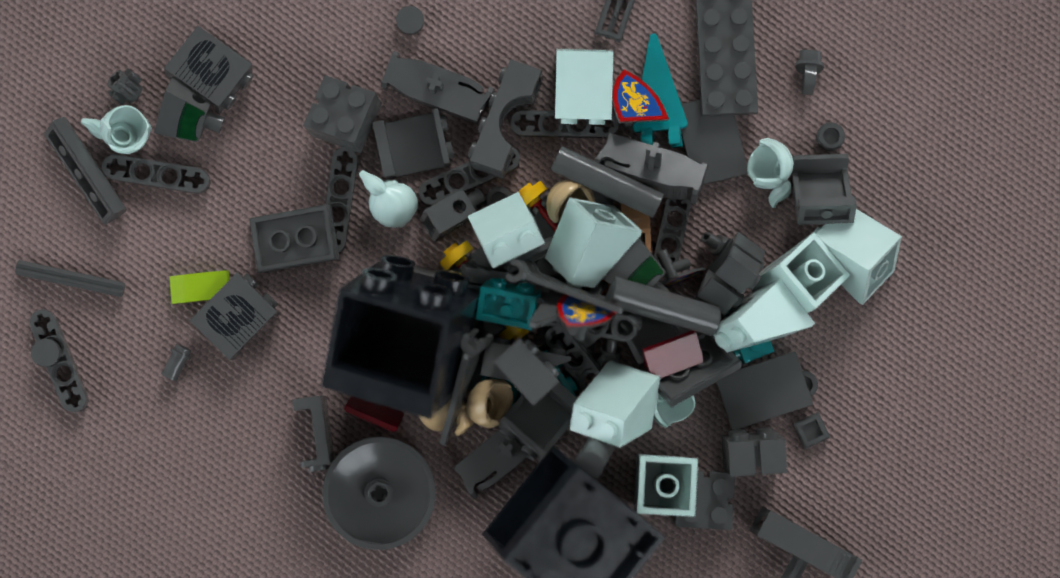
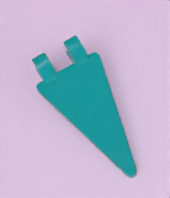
M653 33L649 37L642 81L650 86L659 97L669 120L634 123L633 130L635 133H641V142L653 145L655 142L654 132L669 130L668 136L671 147H683L681 129L688 127V121L657 34Z

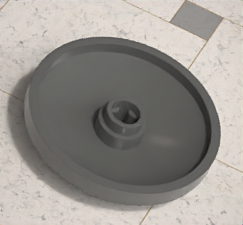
M385 436L363 438L345 447L329 465L322 488L325 512L334 529L352 544L372 550L395 548L414 538L427 524L434 508L436 496L433 474L420 453L401 440Z

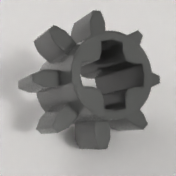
M129 68L125 72L117 70L108 80L107 85L111 88L108 94L120 104H124L125 100L132 103L142 93V86L139 84L142 79Z

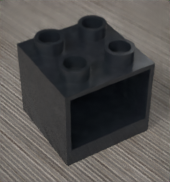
M385 255L382 256L381 262H377L370 268L363 269L360 275L339 289L321 387L431 419L452 399L461 361L464 356L461 339L466 333H470L473 329L477 328L478 320L476 316L480 290L469 288V278L464 274L449 270H439L435 272L434 277L414 272L415 262L408 258Z
M555 446L551 447L544 459L539 462L482 533L483 537L499 556L525 578H634L666 538Z

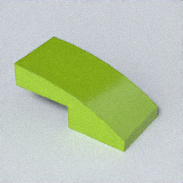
M229 270L169 276L172 304L209 301L230 280Z

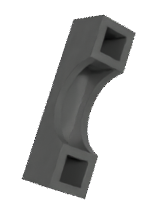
M511 59L508 67H503L498 79V82L501 83L498 92H493L488 104V107L491 108L487 118H482L478 132L481 134L477 143H472L468 153L473 169L504 179L514 155L512 146L501 134L503 121L514 108L525 104H534L543 82L542 70Z

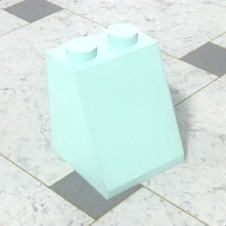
M556 49L555 118L561 119V124H577V119H589L588 124L605 125V120L612 119V50Z
M519 192L468 216L492 268L545 244L535 220Z
M569 198L545 259L553 266L554 271L566 279L568 285L575 288H582V286L594 288L640 237L642 230L615 206Z
M856 209L854 223L825 224L823 227L819 226L814 230L815 234L850 274L841 285L858 303L863 305L895 271L902 236Z
M813 232L765 267L759 273L761 278L752 290L781 279L805 311L809 313L831 295L850 274L815 232Z
M779 279L751 291L736 309L733 308L720 320L713 336L716 343L728 353L783 338L810 328L815 322L784 282Z
M611 360L608 361L574 403L570 430L617 447H622L652 429L660 376Z
M637 454L634 496L635 512L638 514L695 517L698 459Z

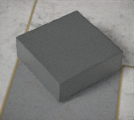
M819 412L792 423L804 449L830 438Z

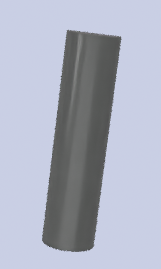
M61 117L54 120L45 131V137L103 224L106 225L124 214L127 208L67 118Z
M561 146L551 167L552 171L650 217H654L664 196L663 193L564 146Z
M616 276L604 300L624 308V311L710 336L716 332L721 318V311L718 306Z
M588 437L574 463L592 477L598 479L616 446Z

